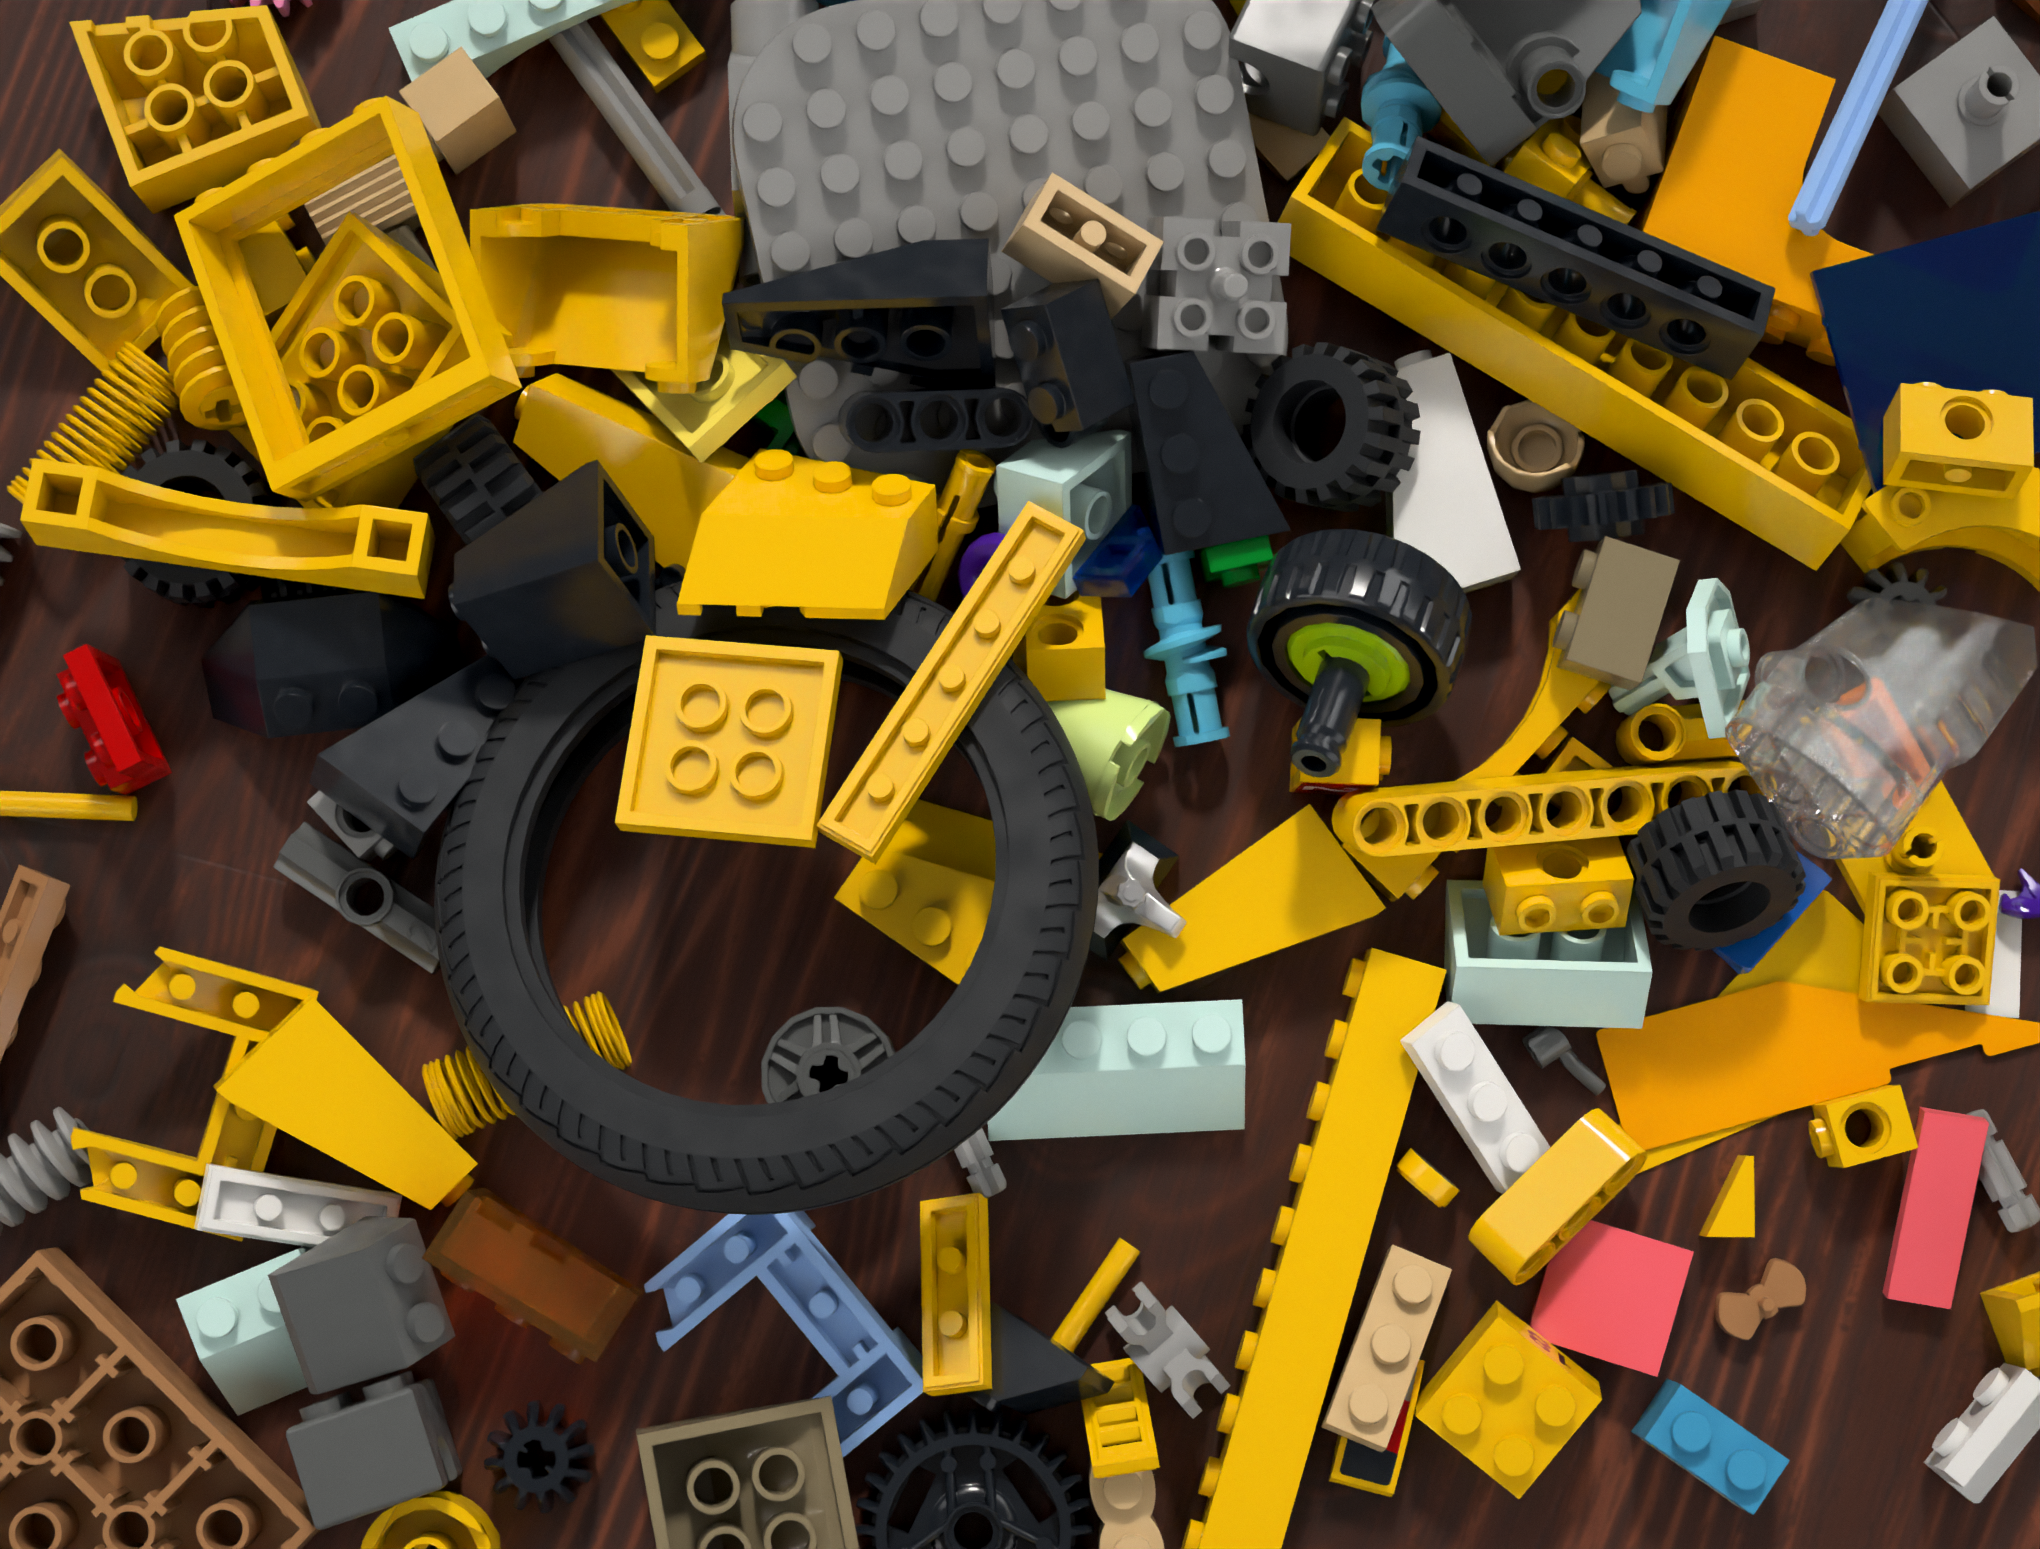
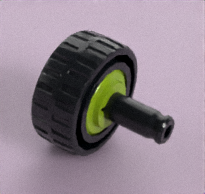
M1329 529L1300 536L1282 547L1274 555L1259 586L1248 621L1246 637L1250 656L1261 675L1279 693L1304 708L1296 732L1297 741L1293 743L1289 753L1295 767L1304 774L1318 778L1329 777L1337 773L1343 762L1341 755L1348 747L1357 718L1381 719V728L1409 725L1434 714L1449 699L1460 673L1471 634L1472 613L1465 592L1451 573L1426 553L1400 540L1374 532L1354 529Z

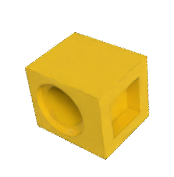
M1883 1085L1811 1105L1815 1119L1808 1122L1810 1139L1819 1158L1826 1157L1829 1167L1846 1168L1918 1148L1901 1085ZM1856 1110L1864 1112L1871 1123L1869 1138L1859 1146L1851 1143L1845 1133L1846 1120Z

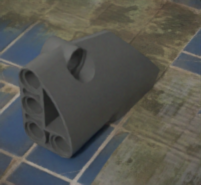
M1379 0L1371 7L1385 35L1490 166H1493L1525 141L1549 119L1564 118L1579 108L1586 94V81L1642 13L1641 0ZM1554 69L1567 71L1566 82L1559 91L1553 94L1537 92L1538 81L1544 73Z

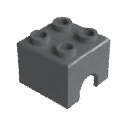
M1246 0L1229 35L1228 54L1231 58L1242 62L1240 73L1248 113L1310 136L1318 134L1326 116L1337 119L1349 91L1350 83L1344 81L1350 65L1360 68L1369 52L1374 34L1373 31L1368 30L1374 15L1371 7L1378 0Z
M409 1370L362 1388L365 1399L353 1403L350 1391L299 1409L303 1422L290 1427L286 1431V1438L316 1529L323 1530L438 1491L447 1485L448 1480L452 1481L461 1475L462 1466L433 1379L425 1378L415 1382L412 1371Z

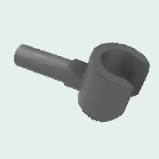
M1540 1026L1523 1037V1045L1541 1069L1559 1059L1563 1067L1595 1096L1600 1094L1606 1087V1083L1577 1058V1055L1571 1050L1568 1039L1561 1031L1551 1026Z

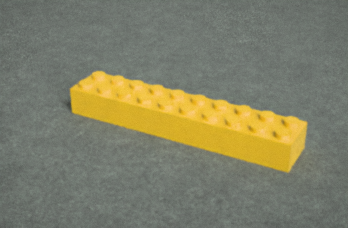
M1343 117L1292 193L1277 222L1291 223L1290 256L1666 482H1672V485L1817 571L1850 531L1862 507V503L1866 499L1883 465V437L1749 357L1732 380H1728L1375 230L1388 191L1377 189L1368 183L1363 176V158L1366 151L1372 147L1371 132ZM1382 161V176H1385L1387 161Z

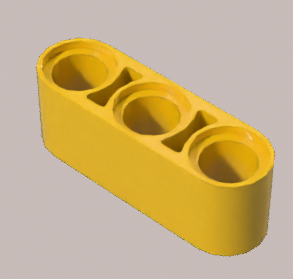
M1599 1108L1591 1110L1580 1118L1481 1215L1471 1228L1468 1239L1513 1285L1523 1284L1540 1271L1637 1175L1645 1164L1647 1152L1603 1110Z

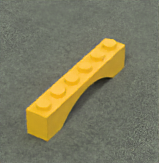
M33 458L20 518L35 544L40 546L425 599L436 539L428 513L365 504L330 508H293L237 503L159 487L100 467Z
M1580 588L1549 621L1547 655L1539 686L1523 719L1501 748L1478 768L1455 781L1521 775L1518 772L1519 768L1533 753L1541 760H1544L1567 736L1569 732L1560 724L1576 707L1586 714L1612 687L1608 683L1557 667L1562 650L1552 647L1554 635L1564 610L1574 613L1581 591ZM1500 798L1493 800L1499 807L1502 805ZM1439 803L1430 806L1424 814L1423 827L1425 832L1431 831L1440 821L1441 808ZM1377 808L1360 825L1363 838L1373 834L1379 826L1380 815ZM1344 842L1340 845L1359 872L1391 902L1399 899L1404 892L1414 900L1439 873L1431 863L1442 852L1376 857L1355 849Z

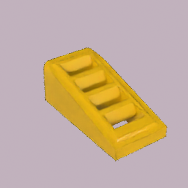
M1131 1358L1090 1364L1115 1381L1108 1393L1081 1400L1094 1478L1099 1479L1160 1468L1145 1384L1140 1368Z

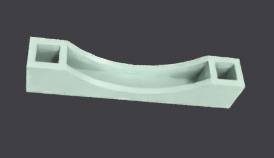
M453 0L389 27V31L411 81H414L461 46L486 79L503 65L557 33L589 18L638 0Z

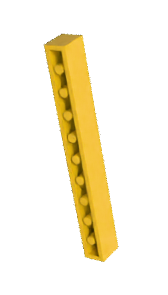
M1375 948L1367 949L1363 960L1356 958L1351 960L1342 995L1352 997L1345 1022L1334 1020L1324 1056L1334 1059L1328 1083L1316 1082L1306 1118L1316 1121L1309 1146L1301 1143L1298 1144L1289 1173V1180L1298 1183L1291 1208L1281 1205L1272 1231L1271 1243L1281 1245L1274 1270L1263 1267L1256 1286L1253 1305L1262 1308L1255 1333L1247 1330L1244 1331L1237 1352L1235 1368L1244 1370L1238 1395L1226 1394L1218 1418L1216 1431L1226 1433L1219 1459L1208 1456L1202 1473L1198 1494L1208 1496L1201 1522L1190 1519L1181 1549H1281L1418 1072L1416 1065L1400 1040L1435 1012L1446 969Z

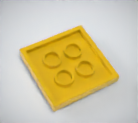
M646 635L615 824L620 831L816 848L818 835L816 825L821 815L843 666V658L840 651Z

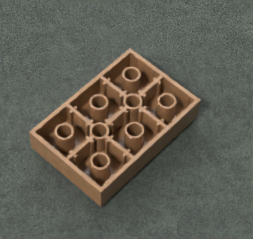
M59 1247L37 1250L0 1288V1549H302L320 1531L314 1526L304 1491Z

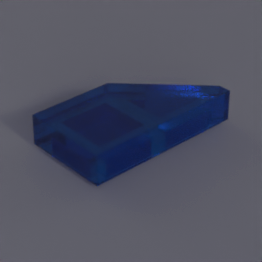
M1131 504L1073 576L1072 579L1080 596L1131 598L1163 558L1139 505Z

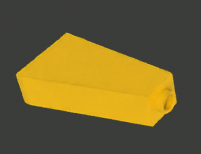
M559 373L528 385L521 393L515 407L514 416L519 423L513 443L559 481L585 463L598 460L654 536L655 561L664 568L675 563L683 566L686 570L701 514L750 460L721 446L704 462L700 463L655 416Z
M1308 804L1169 905L1187 921L1177 938L1141 925L1120 941L1127 953L1118 958V960L1140 990L1151 984L1158 994L1367 920L1379 914L1386 907L1313 807Z
M310 995L299 1003L213 1086L230 1103L429 1210H432L439 1202L445 1207L450 1206L474 1182V1179L468 1173L478 1163Z

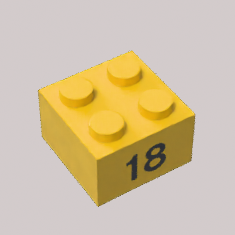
M1496 1300L1418 1395L1416 1417L1516 1498L1520 1499L1602 1401V1395L1598 1380Z

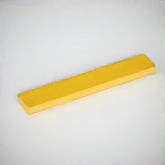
M1030 501L1026 503L817 823L816 827L821 834L876 865L1085 542L1086 536L1083 529Z

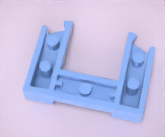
M804 1211L762 1215L728 1214L644 1284L646 1293L656 1291L657 1289H664L672 1322L671 1327L660 1329L655 1333L658 1345L665 1352L757 1276L838 1375L811 1398L831 1395L842 1457H844L923 1393L922 1355L898 1326L891 1330L811 1232L816 1225Z

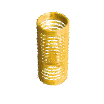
M124 342V347H120V352H115L116 358L129 370L115 361H108L109 367L122 379L108 370H101V375L116 389L99 378L94 379V384L109 398L92 387L87 388V393L106 410L85 396L79 397L80 402L99 419L80 406L72 405L73 411L92 428L73 415L65 414V419L89 440L66 424L58 423V428L82 449L59 433L50 432L51 437L79 461L48 440L43 441L44 446L61 461L100 467L120 474L112 465L122 471H125L128 466L116 454L129 462H135L134 455L123 445L138 454L142 453L141 446L130 436L144 445L150 444L148 437L137 427L151 436H157L156 430L140 415L156 426L164 427L163 421L147 406L163 417L171 418V413L154 397L170 408L178 409L180 399L174 390L172 375L130 342ZM36 450V454L41 459L57 461L43 450ZM29 458V463L32 465L33 458ZM22 467V472L29 477L30 469ZM17 475L15 480L11 481V485L7 486V491L22 504H24L28 481Z
M597 991L596 995L591 993L590 997L585 996L583 999L591 1027L580 1003L574 1001L573 1009L590 1049L602 1057L593 1035L594 1032L608 1063L618 1070H624L626 1066L631 1067L632 1059L625 1037L604 993ZM563 1005L574 1028L581 1036V1033L579 1031V1028L577 1026V1023L574 1019L571 1010L569 1009V1007ZM468 1046L466 1047L467 1059L463 1052L456 1050L455 1059L457 1065L452 1056L445 1055L444 1062L440 1059H435V1062L430 1061L429 1064H423L422 1067L424 1084L434 1111L443 1129L454 1140H457L458 1137H463L464 1134L474 1133L476 1126L484 1129L486 1121L490 1124H495L497 1117L505 1120L508 1113L516 1115L492 1086L500 1101L502 1112L495 1104L489 1081ZM480 1090L490 1106L491 1116L484 1107ZM470 1096L479 1111L481 1122L474 1114Z

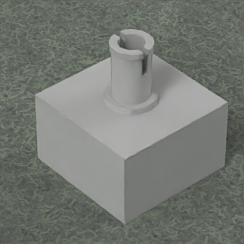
M1993 16L1893 88L1883 99L1877 113L1949 208H1951L2040 143V75Z

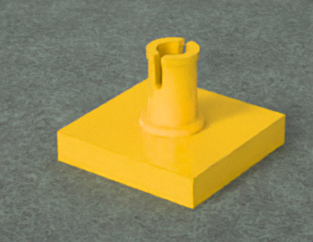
M1933 764L1927 766L1934 782L1884 818L1879 816L1866 800H1863L1816 825L1864 915L1868 872L1994 876Z

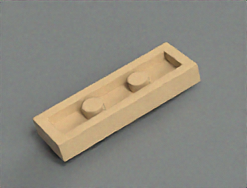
M1393 1244L1390 1246L1321 1426L1322 1428L1381 1453L1387 1448L1452 1269Z

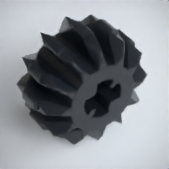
M532 1400L527 1404V1422L520 1413L511 1409L503 1415L504 1423L511 1434L500 1430H493L489 1433L487 1441L492 1446L503 1450L504 1454H495L484 1460V1467L486 1470L491 1471L505 1469L507 1475L498 1480L493 1486L496 1494L500 1495L506 1492L513 1484L519 1488L514 1498V1508L523 1510L530 1502L532 1494L536 1493L540 1512L548 1513L554 1506L553 1490L561 1500L570 1504L578 1497L576 1488L570 1479L588 1483L592 1479L593 1471L588 1466L576 1462V1459L593 1456L597 1449L596 1444L591 1442L575 1444L574 1437L581 1434L588 1426L583 1418L573 1422L567 1429L561 1425L567 1414V1406L565 1404H556L550 1412L548 1421H546L541 1401ZM533 1440H540L543 1450L554 1451L556 1459L545 1467L548 1472H540L538 1462H527L526 1453L536 1446Z

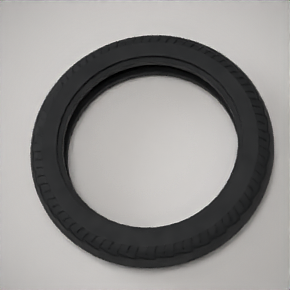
M683 581L655 590L656 636L840 651L843 658L840 680L856 683L878 691L898 701L954 615L953 612L910 590H907L885 620L805 618L800 612L799 607L782 606L764 608L761 617L737 616L736 605H703L701 615H678L677 601ZM645 640L529 675L513 694V696L516 695L513 703H509L505 709L498 713L485 734L486 736L489 732L486 738L487 741L480 746L475 759L478 764L473 765L469 779L449 809L438 854L434 912L438 956L443 980L460 1030L472 1055L496 1092L516 1116L538 1137L562 1156L594 1176L623 1190L651 1200L693 1210L724 1214H782L806 1211L853 1200L910 1177L941 1159L974 1135L1016 1094L1035 1070L1055 1039L1079 987L1095 927L1099 889V854L1092 805L1073 748L1054 712L1039 690L1010 658L953 744L969 763L985 789L992 815L996 844V870L991 909L983 937L970 967L953 995L935 1018L911 1042L885 1062L853 1080L824 1092L796 1100L755 1105H727L700 1102L672 1095L641 1083L616 1069L591 1050L574 1028L553 983L544 947L542 906L543 887L548 861L558 829L572 800L586 778L603 757L630 732Z

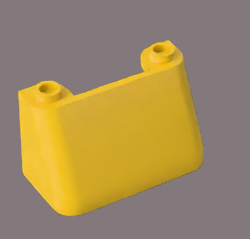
M552 203L470 209V251L496 320L514 336L507 349L518 378L534 377L535 366L562 364L645 372V379L658 381V392L672 394L697 392V382L710 379L725 321L722 296L723 293L733 290L744 248L745 218L730 215Z

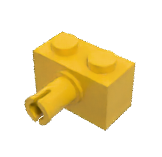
M1572 115L1564 118L1549 119L1522 146L1504 171V173L1626 225L1637 212L1633 208L1630 209L1591 179L1594 174L1591 171L1592 165L1580 145L1581 119Z

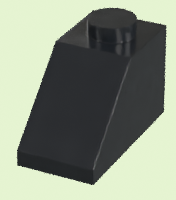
M992 1302L990 1305L992 1389L965 1393L994 1413H998L1002 1405H1005L1024 1415L1106 1394L1110 1391L1115 1381L1021 1316Z

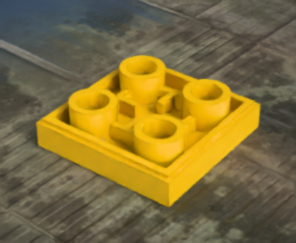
M1868 872L1858 998L1865 1002L1990 1005L2000 879L1989 875Z

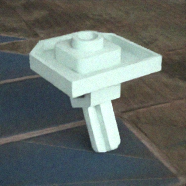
M1718 578L1698 580L1686 609L1687 626L1656 645L1651 659L1648 661L1642 683L1631 691L1611 685L1612 687L1608 692L1613 700L1615 709L1627 715H1632L1639 709L1654 703L1669 693L1675 700L1699 698L1708 738L1713 739L1728 737L1750 678L1748 668L1750 648L1745 629L1738 626L1730 591Z

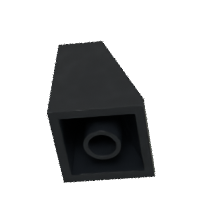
M595 460L585 463L455 553L454 583H451L448 588L452 610L459 620L467 621L480 637L483 648L488 656L497 658L514 680L542 672L548 668H555L559 665L644 641L646 635L656 636L654 536L600 462Z

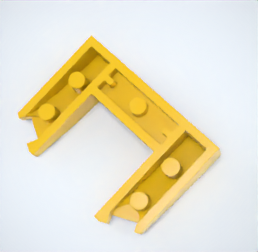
M159 946L154 953L164 962L135 992L124 983L115 992L113 1002L233 1035L234 1039L224 1068L223 1077L308 995L317 1000L319 992L312 988ZM218 1092L197 1158L73 1127L70 1136L72 1149L87 1147L94 1185L80 1189L81 1199L195 1229L194 1225L206 1163L264 1172L277 1127L230 1103ZM207 1232L241 1242L243 1240V1237Z

